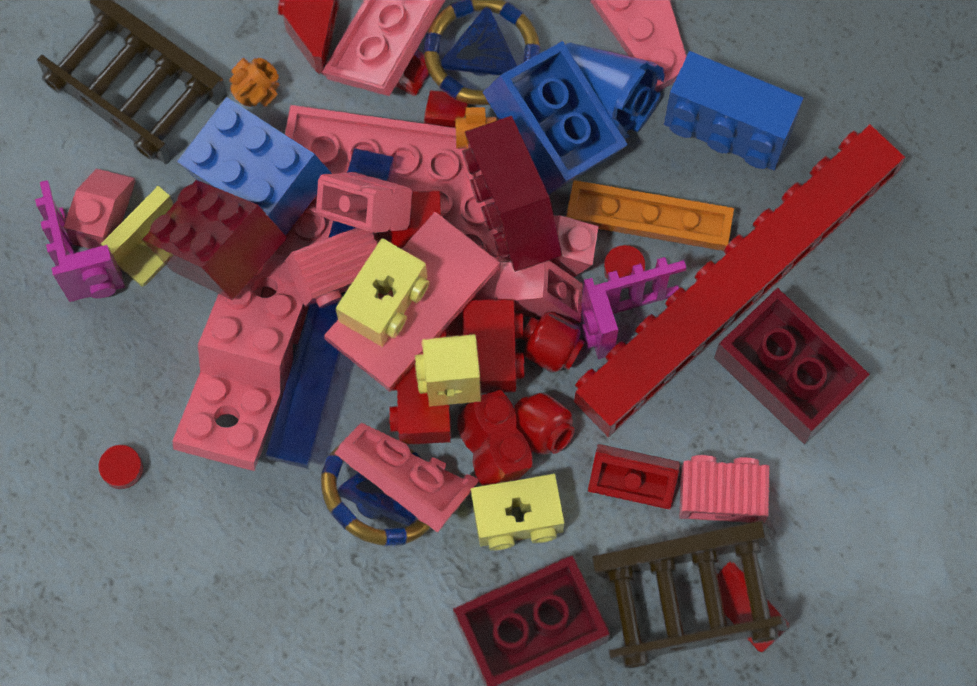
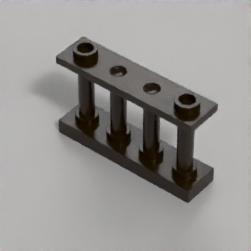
M89 0L95 16L93 18L94 25L58 65L43 54L38 57L37 62L43 72L41 79L57 93L64 90L133 140V146L149 160L156 157L167 165L171 157L163 140L198 100L203 101L207 98L217 106L224 99L227 92L223 79L114 0ZM116 33L124 39L125 46L95 80L87 87L74 78L71 74L106 34L112 35ZM145 54L155 61V68L124 104L117 109L101 96L137 56L142 57ZM176 76L186 83V90L155 126L148 131L132 120L167 78L172 79Z
M757 521L592 556L595 573L603 579H609V583H614L625 647L609 650L610 659L617 663H624V668H637L649 665L650 657L752 637L753 643H763L778 639V632L788 630V625L782 616L770 618L758 558V554L762 552L761 547L771 545L769 530L764 522ZM735 552L736 557L741 558L753 621L727 626L715 563L719 561V555ZM692 561L693 566H698L710 630L684 635L673 572L677 570L676 564ZM650 570L652 575H656L667 638L642 643L631 580L635 579L634 573Z

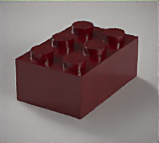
M512 115L465 131L468 149L462 150L463 158L469 174H476V177L470 180L471 188L477 203L485 201L486 205L482 206L481 210L488 229H496L498 232L493 234V238L500 258L508 256L514 272L563 256L549 195Z
M195 180L179 193L177 201L173 206L152 223L150 231L142 240L172 272L233 300L287 237L258 204Z
M778 287L718 344L714 356L718 363L804 445L862 389L870 375Z
M573 555L453 608L454 620L484 686H514L606 644L610 635Z

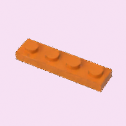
M573 180L566 217L599 226L598 229L724 251L729 243L734 208Z

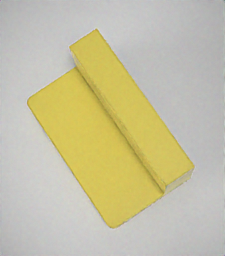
M159 186L101 243L102 246L108 245L119 268L140 286H146L165 266L163 261L142 240L150 231L152 223L173 206L170 195Z

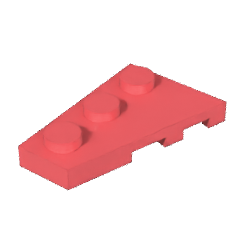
M591 0V4L628 56L652 61L663 68L665 75L664 83L657 79L655 91L659 92L673 84L686 59V54L670 0Z
M362 422L350 433L335 452L351 468L365 476L386 495L392 497L437 533L471 493V488H474L479 482L477 478L466 474L464 478H460L446 471V463L434 457L427 462L411 454L407 444Z

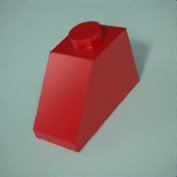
M279 0L278 15L283 16L286 32L315 72L323 74L322 71L327 64L340 1Z

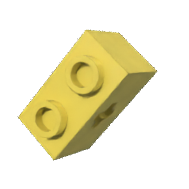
M382 238L335 308L339 322L383 347L389 336L396 338L402 330L407 319L404 313L411 302L418 303L424 296L429 286L426 263ZM390 289L393 291V297L386 295ZM378 293L385 295L382 300H379Z
M468 335L422 340L423 354L415 355L419 393H428L429 406L480 402V377L476 336Z
M555 474L471 488V500L480 547L489 545V550H504L515 546L514 541L531 538L532 543H544L555 540L557 538L556 534L563 533L564 518ZM520 507V511L524 514V521L516 522L515 517L511 516L512 508Z

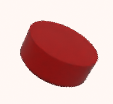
M617 246L610 250L605 258V277L608 280V273L617 271L619 278L632 274L633 266L639 264L642 265L643 271H645V259L642 253L632 246Z
M115 445L108 448L101 455L98 469L101 477L109 486L115 489H126L139 481L143 472V464L134 449L126 445Z

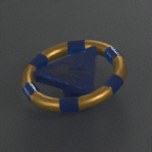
M460 0L450 4L432 22L425 37L423 52L425 63L434 82L442 91L455 100L473 105H490L482 93L484 90L466 88L447 75L444 69L471 72L476 76H500L517 66L492 13L499 14L521 32L525 42L523 63L540 54V42L532 22L524 12L504 0ZM481 11L440 62L441 38L447 26L455 19Z
M339 446L327 457L321 473L322 495L330 514L344 530L372 544L398 546L417 540L431 528L419 519L416 520V516L392 497L386 495L361 473H357L337 489V479L344 462L335 454ZM409 448L411 454L421 458L416 451ZM341 498L355 503L358 511L366 518L376 520L386 516L407 525V527L392 529L371 527L358 520L342 502Z

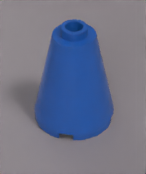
M571 42L567 43L566 47L623 138L630 137L627 133L630 129L638 132L650 118L659 101L661 94L655 91L657 79L664 83L665 75L663 68L652 61Z

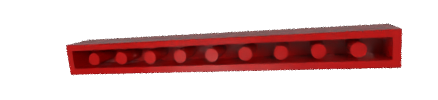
M871 124L860 134L855 130L852 131L840 143L838 148L841 151L832 159L828 156L822 158L810 171L812 177L803 185L799 182L792 185L782 196L781 200L783 203L775 211L768 208L761 213L753 223L755 229L745 238L741 234L737 235L725 247L723 252L726 255L716 264L712 260L707 262L695 275L694 278L697 281L690 288L685 290L681 287L676 290L665 302L667 308L658 317L651 314L645 318L635 330L638 335L627 345L623 341L615 345L605 357L608 362L597 372L591 368L580 377L575 384L578 389L575 391L574 403L608 438L899 172L905 156Z

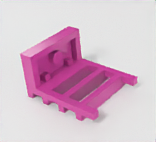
M41 181L40 186L43 197L35 199V202L45 220L40 223L44 234L50 244H46V248L55 264V267L51 268L52 273L68 301L73 302L87 297L95 299L106 298L113 295L117 289L125 288L122 272L108 245L74 253L72 242L63 228L66 221L63 207L58 208L54 201L49 181Z
M663 257L657 259L654 269L643 271L641 264L635 265L632 268V274L619 278L617 271L608 273L607 282L597 285L594 284L593 278L584 280L581 308L585 324H582L581 328L587 348L594 347L598 359L605 358L616 345L618 327L613 314L668 299L679 289L678 285L667 288L669 276L686 271L687 267L684 260L667 264L666 258ZM653 280L651 286L653 292L643 295L645 282ZM629 287L628 295L630 299L619 302L621 289Z

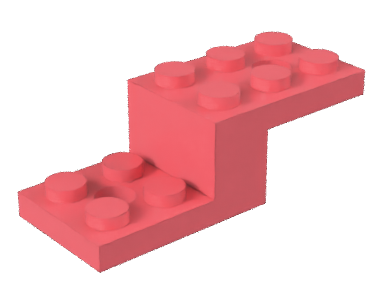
M273 254L233 300L218 294L198 343L200 373L172 440L173 450L255 471L293 370V339L305 310L304 303L285 263L287 257ZM261 287H271L276 291L269 298H261L254 292ZM230 414L237 417L239 421L234 426L225 428L219 426L216 420L222 415Z

